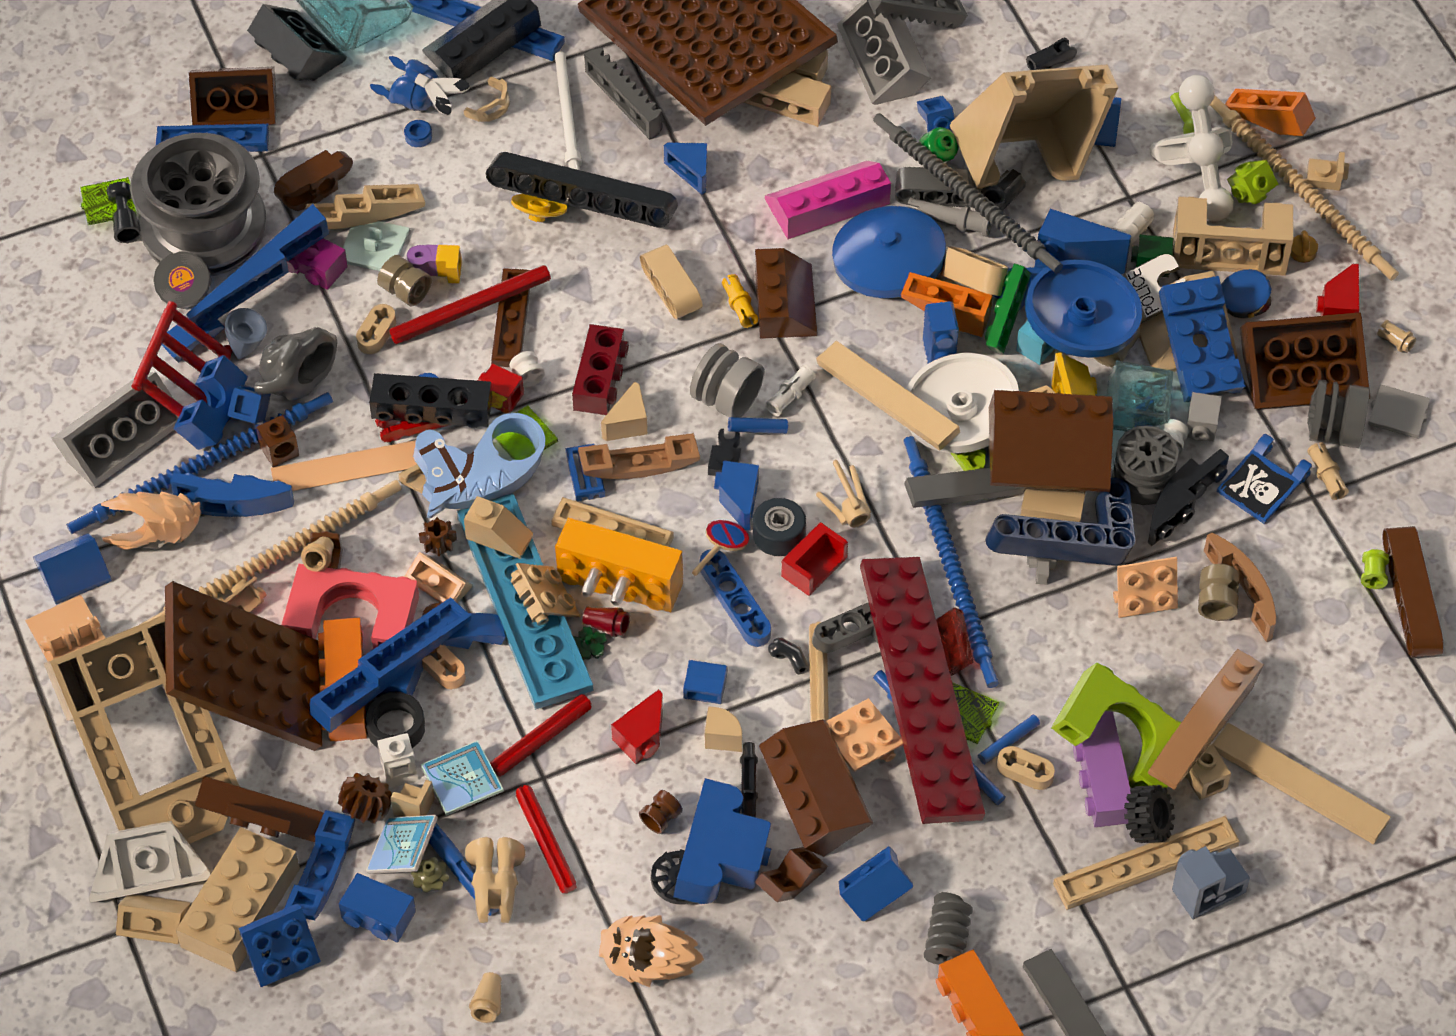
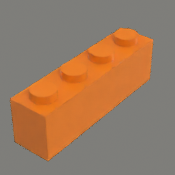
M360 618L323 620L324 632L318 633L319 651H324L325 658L319 659L320 677H325V685H320V692L357 668L358 659L364 656ZM366 705L331 733L328 732L330 742L367 739L365 724Z
M974 949L939 964L936 985L943 997L948 996L952 1003V1013L958 1023L963 1022L968 1031L966 1032L967 1036H1024Z

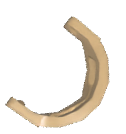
M490 77L488 85L501 91V99L497 98L490 104L477 110L466 107L464 110L465 117L478 122H489L500 118L506 113L510 105L507 82L503 79L499 80ZM497 105L502 106L494 113H491L489 115L485 113V111H488Z

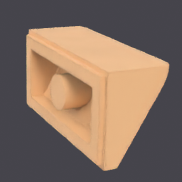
M421 552L418 553L404 576L411 580H417L418 588L440 603H443L450 597L458 603L473 586L431 556Z

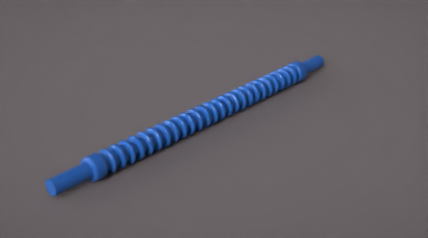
M326 392L303 405L302 403L293 405L292 410L286 409L283 416L288 424L294 426L296 424L295 421L302 422L308 419L309 414L333 403V399L329 392ZM259 424L255 425L254 430L248 428V433L242 431L240 437L234 435L232 441L226 439V444L224 445L219 443L218 448L212 446L210 452L204 450V455L200 456L197 454L194 460L189 458L188 463L181 462L180 467L174 465V470L170 471L167 469L165 475L159 473L157 479L151 477V482L144 481L143 486L137 484L135 490L129 488L128 493L157 492L160 494L162 488L169 489L174 472L181 474L195 473L198 475L200 469L206 471L207 465L213 467L214 462L221 463L222 458L229 459V454L235 456L237 450L243 452L245 446L251 448V443H259L256 429ZM101 503L92 507L91 512L67 523L66 526L72 535L96 522L103 523L109 519V515L115 517L117 511L123 513L124 510L109 509V507L101 506Z
M913 436L906 437L903 442L911 462L909 464L910 473L913 477L931 475L928 471L927 462L921 458L915 438ZM940 505L923 507L925 509L924 514L928 516L927 522L930 523L929 528L932 530V536L935 537L936 549L940 551L939 557L942 558L943 569L947 572L948 584L952 586L951 592L954 593L955 605L959 607L958 613L961 614L960 619L964 622L965 634L969 636L968 642L971 643L970 648L973 650V658L981 667L987 687L994 688L998 686L999 682L991 662L993 654L988 646V641L985 639L986 634L982 632L983 626L980 625L979 613L975 610L976 605L973 604V597L970 596L969 584L965 582L964 570L960 568L961 562L958 561L957 549L953 547L954 542L951 540L952 535L949 533V527L946 526L947 521L944 519L945 515L942 512V507Z

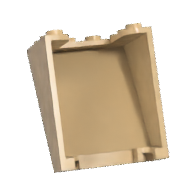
M1108 64L1004 72L951 122L950 127L956 137L958 146L977 189L998 184L1000 172L994 158L1000 143L1035 140L1045 164L1053 177L1063 181L1078 180L1119 88Z

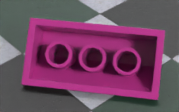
M864 161L765 195V200L788 240L857 216L870 209L889 205L891 182L880 163Z

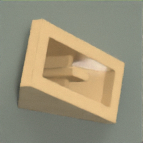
M634 382L601 421L602 439L610 441L647 435V416L638 383Z

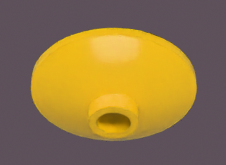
M517 194L511 199V204L515 208L529 214V219L535 222H544L546 217H556L567 212V205L526 194Z

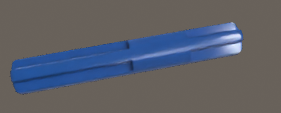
M436 823L429 839V844L475 900V891L471 884L475 870ZM490 909L488 915L495 914L499 909Z

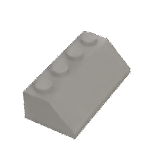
M862 0L837 23L872 104L878 105L913 96L931 79L905 20H901L899 16L896 19H892L891 15L884 18L882 13L875 16L868 0Z
M149 372L147 379L172 397L157 372ZM134 379L51 438L66 461L93 487H97L171 433L179 418L142 389L140 391L134 390L131 387Z

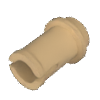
M1385 320L1381 324L1384 330L1378 329L1377 335L1397 346L1399 352L1404 351L1408 353L1413 348L1416 338L1411 331L1405 332L1389 320Z

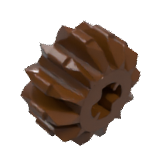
M355 773L353 777H347L346 781L343 782L338 795V804L342 806L341 812L350 814L351 819H359L363 824L366 820L375 824L378 820H383L385 815L388 814L393 793L389 790V784L380 782V777L373 778L369 773L365 776Z

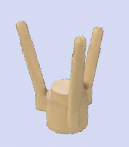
M834 460L833 465L848 495V498L842 502V512L821 492H817L816 496L838 517L842 525L848 523L852 528L859 527L871 517V510L866 503L855 466L851 465L850 472L857 496H855L838 460Z

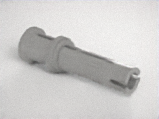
M910 197L908 204L919 207L916 210L927 214L933 220L957 225V229L964 232L966 229L981 232L985 237H988L991 231V222L981 216L980 212L972 211L968 206L957 209L914 199L913 197Z

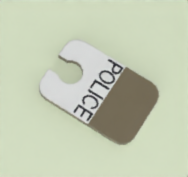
M1169 254L1161 255L1122 275L1132 284L1140 298L1142 305L1140 324L1163 313L1159 297V290L1162 287L1159 286V280L1167 273H1174L1180 270L1174 257ZM1182 278L1175 283L1186 282V280Z

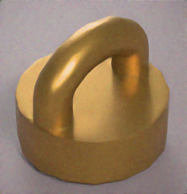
M1303 230L1300 235L1293 237L1290 256L1302 263L1314 260L1317 256L1318 243L1313 237L1309 236L1306 230Z

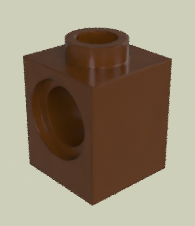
M283 415L256 427L260 448L272 467H276L299 456L296 435Z

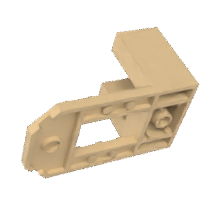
M165 615L44 663L66 720L74 721L118 831L172 821L190 844L223 830L228 816L195 806L200 785L205 776L239 786L209 711L167 695L197 772L139 795L104 710V707L161 684L166 692Z

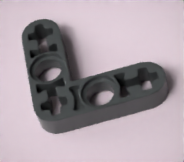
M867 602L819 623L812 636L813 646L823 653H830L870 635L878 643L873 619L870 617L869 603ZM846 622L855 623L859 630L850 631L843 624Z

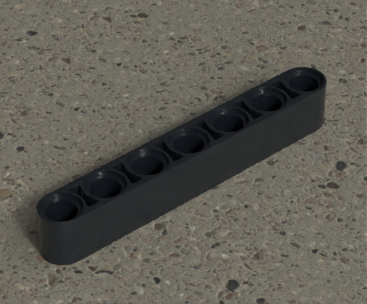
M509 152L497 154L485 173L488 182L498 188L658 228L665 227L669 223L678 207L677 199L671 193Z

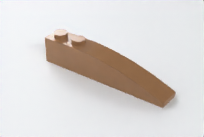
M1237 649L1181 722L1149 769L1148 774L1175 790L1252 691L1264 664Z

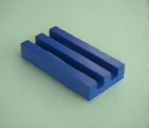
M594 443L565 448L577 502L582 501L583 497H587L588 500L594 499L595 495H599V498L605 497L602 478L595 477L597 487L592 488L590 477L583 473L578 453V447L595 445ZM573 454H578L585 489H580Z

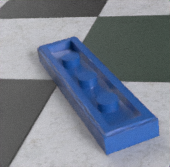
M268 124L157 126L156 145L183 134L211 133L236 141L248 152L268 151Z

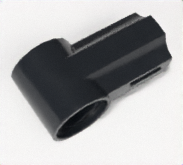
M1014 169L1006 170L1000 176L997 185L984 187L981 193L989 201H992L994 206L1004 210L1025 188L1026 181L1018 171Z

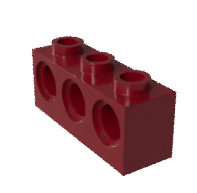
M594 324L589 325L572 392L573 411L607 415L610 404L615 405L617 399L615 383L616 381L620 382L622 379L623 364L620 363L622 358H627L629 341H624V329Z

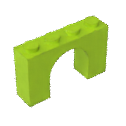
M1098 662L1082 673L1051 729L1074 746H1077L1091 736L1104 712L1114 711L1125 715L1135 724L1142 740V752L1128 778L1129 786L1135 788L1136 786L1162 785V788L1167 789L1168 785L1149 775L1148 771L1181 724V721L1173 719L1163 711L1160 705L1142 696L1134 686L1125 683L1114 675L1110 668Z

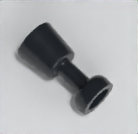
M126 182L113 183L107 187L106 192L108 199L117 206V211L113 215L114 239L120 243H132L141 237L139 233L141 229L135 212L128 209L127 202L131 199L130 184Z

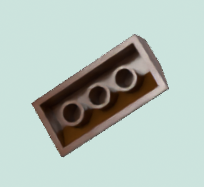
M822 719L783 728L759 745L805 849L825 857L873 824L826 720Z

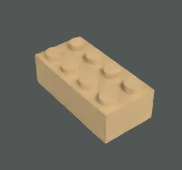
M240 827L178 925L176 933L180 947L237 973L248 955L238 928L273 914L300 870L296 851Z

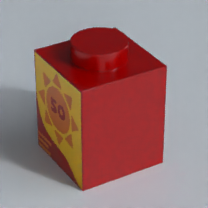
M492 364L487 372L481 373L477 380L491 382V407L506 414L512 412L524 395L523 377L495 364Z

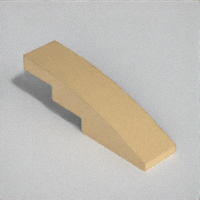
M418 184L364 185L363 194L335 195L334 203L314 204V206L326 218L328 230L365 225L397 217L424 207L425 200ZM306 204L305 210L312 204Z

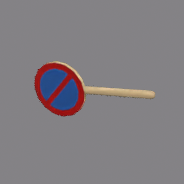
M716 520L709 523L705 531L706 537L715 546L692 571V574L694 576L698 575L720 548L737 551L747 547L749 535L745 529L736 523L726 520Z

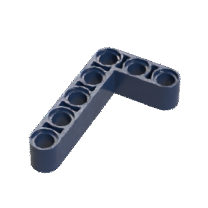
M1113 477L1111 478L1110 491L1099 492L1095 500L1097 524L1001 514L995 518L986 535V545L990 550L999 554L1114 566L1121 565L1128 557L1136 540L1129 486L1124 480Z

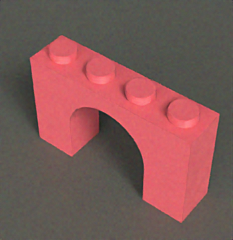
M298 564L281 625L316 639L322 616L328 607L342 599H363L371 603L378 610L371 637L374 649L413 623L419 600L417 580H411L403 576L397 578L382 576L375 572H354L347 568H326L323 571L316 572L308 570L304 564Z

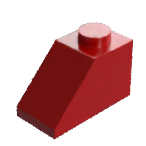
M1353 263L1324 284L1322 296L1317 295L1316 313H1321V316L1359 313V264Z
M658 689L611 724L612 740L635 764L644 758L652 757L660 747L663 693Z

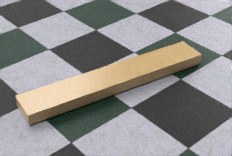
M837 340L816 358L817 364L939 451L960 433V428L957 424Z
M1230 723L1226 724L1213 742V745L1222 757L1373 845L1390 821L1391 816Z
M1225 815L1171 835L1165 842L1149 843L1054 879L1053 885L1066 910L1174 871L1177 868L1180 856L1191 849L1197 851L1206 846L1210 853L1214 851L1220 853L1228 848L1238 847L1240 841Z

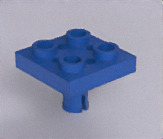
M299 903L238 928L260 987L321 962ZM289 957L288 962L282 963V960L285 961Z

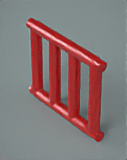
M169 301L157 324L131 387L137 391L142 389L179 417L184 406L147 379L152 367L195 400H203L207 403V398L198 386L157 356L162 344L200 373L205 361L167 333L171 322L176 323L218 357L224 355L230 360L233 351L230 345L223 346L177 310L178 306L176 303Z

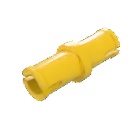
M730 274L727 277L731 284L728 283L726 278L722 280V286L729 297L728 303L731 309L736 311L742 327H752L750 317L754 324L758 322V316L751 305L752 299L749 293L744 291L738 275Z

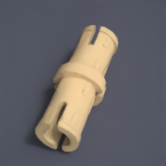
M1319 442L1320 449L1317 443L1311 445L1307 452L1317 468L1316 475L1318 479L1323 480L1332 500H1337L1336 493L1339 499L1344 498L1349 493V490L1339 474V465L1332 460L1324 442Z

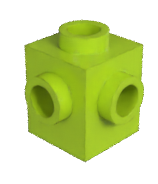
M1267 160L1245 162L1237 166L1235 173L1227 178L1231 186V192L1239 203H1260L1267 198L1266 194L1279 185Z

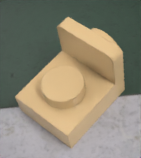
M1339 152L1337 161L1309 158L1307 167L1308 184H1312L1313 188L1340 191L1342 179L1347 180L1349 173V163H1344L1345 152Z

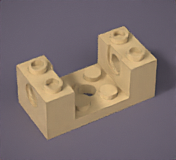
M1178 197L1173 227L1172 256L1179 268L1227 272L1252 269L1263 274L1286 276L1293 243V204L1264 203L1262 227L1259 229L1236 228L1220 225L1207 226V198Z

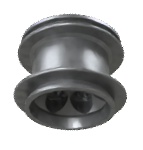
M189 133L175 136L159 143L149 150L138 162L131 177L130 192L133 203L140 213L138 223L141 229L139 232L141 239L151 257L158 264L169 254L179 251L191 252L200 257L210 269L211 276H215L237 268L256 252L264 236L266 210L264 202L258 193L260 176L257 164L252 155L242 145L230 138L217 134Z

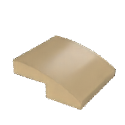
M1025 487L1020 516L1080 522L1086 491Z

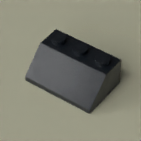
M262 4L247 30L255 38L254 42L261 48L267 49L272 54L271 58L275 62L284 65L288 69L287 73L298 81L302 79L315 81L343 63L347 58L339 48L298 10Z

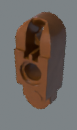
M324 150L281 176L275 184L274 195L288 208L295 211L304 210L306 204H317L338 190V181L351 170L353 159L344 151H336L330 154L327 150Z

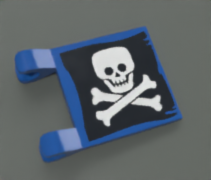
M1267 434L1261 436L1250 453L1222 482L1216 491L1263 524L1269 520L1293 491L1308 479L1311 474L1310 469L1312 468V464L1303 459L1298 463L1292 474H1289L1265 458L1271 452L1274 441Z

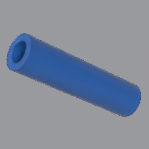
M729 417L728 431L787 434L788 420Z

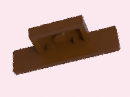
M206 776L202 779L195 801L196 807L231 817L230 824L248 829L249 823L261 826L260 833L278 838L281 832L311 842H316L315 833L324 814L312 808Z

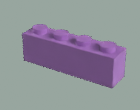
M1106 711L1101 716L1091 736L1079 745H1073L1075 761L1080 762L1082 770H1079L1081 789H1086L1088 795L1085 798L1087 816H1092L1094 828L1127 824L1128 819H1124L1127 809L1124 808V805L1129 803L1126 799L1127 794H1131L1113 711Z

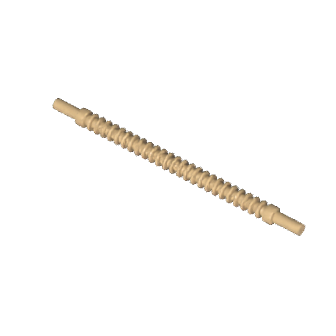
M1214 95L1210 106L1223 118V123L1228 128H1232V132H1237V136L1242 137V141L1247 142V146L1252 147L1253 152H1258V157H1263V160H1267L1270 167H1273V171L1278 173V176L1283 178L1285 183L1289 182V187L1294 188V192L1299 193L1300 198H1305V203H1310V207L1315 208L1316 213H1321L1320 217L1322 219L1326 218V223H1331V228L1336 229L1337 234H1342V238L1347 239L1348 244H1353L1352 248L1354 250L1358 249V254L1363 255V259L1368 264L1373 263L1390 281L1394 280L1399 272L1381 256V251L1375 245L1372 246L1371 241H1366L1367 237L1365 235L1361 236V231L1356 230L1355 225H1350L1351 222L1345 220L1344 215H1339L1340 211L1334 210V205H1329L1328 199H1324L1322 194L1318 195L1319 191L1313 189V185L1308 184V180L1303 179L1302 174H1297V169H1292V165L1287 164L1286 159H1281L1282 155L1277 153L1276 149H1271V144H1266V140L1264 138L1261 139V135L1256 133V130L1251 128V125L1246 123L1245 119L1241 118L1236 110H1230Z
M394 480L373 493H364L360 496V500L354 499L352 505L347 503L346 508L340 507L338 513L332 511L331 517L325 515L324 521L318 519L317 525L310 524V529L303 528L301 534L295 532L294 538L288 536V541L281 540L280 546L274 544L273 550L267 548L265 554H258V558L251 557L250 563L244 561L243 567L237 565L236 570L230 569L228 575L221 574V579L214 578V583L207 582V587L203 588L200 586L199 592L217 599L218 593L224 595L225 589L231 590L232 586L242 579L247 581L248 576L255 577V572L261 574L262 568L269 569L271 563L277 565L278 559L284 561V556L291 557L292 551L298 553L299 547L304 548L307 546V543L310 544L311 532L320 533L329 530L335 532V527L342 528L343 522L349 524L351 518L356 520L358 514H365V510L370 512L376 509L379 502L401 491V485L397 480ZM165 606L163 607L164 611L146 620L145 622L165 615Z

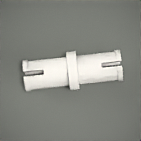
M802 365L789 380H784L780 385V390L766 402L767 410L774 416H780L792 401H797L802 396L801 392L816 379L813 369L807 365Z

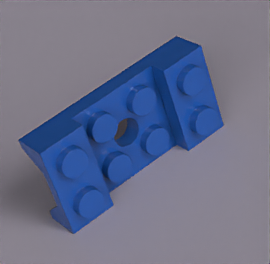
M1219 276L1163 285L1159 290V297L1183 401L1190 402L1192 392L1208 395L1221 392L1240 393L1245 385L1239 359H1235L1223 309L1225 299ZM1195 334L1204 335L1208 341L1207 346H1196L1193 342V336Z

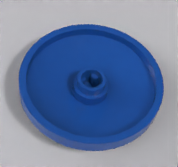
M884 206L870 209L850 219L837 233L832 248L834 268L841 281L860 294L876 298L901 297L910 272L934 279L939 275L946 256L945 236L937 222L919 210L902 206Z
M1088 260L1060 261L1063 264V268L1059 273H1054L1047 266L1033 278L1025 300L1026 316L1035 333L1051 347L1073 356L1097 358L1108 356L1124 349L1136 336L1142 319L1141 301L1132 284L1114 269Z

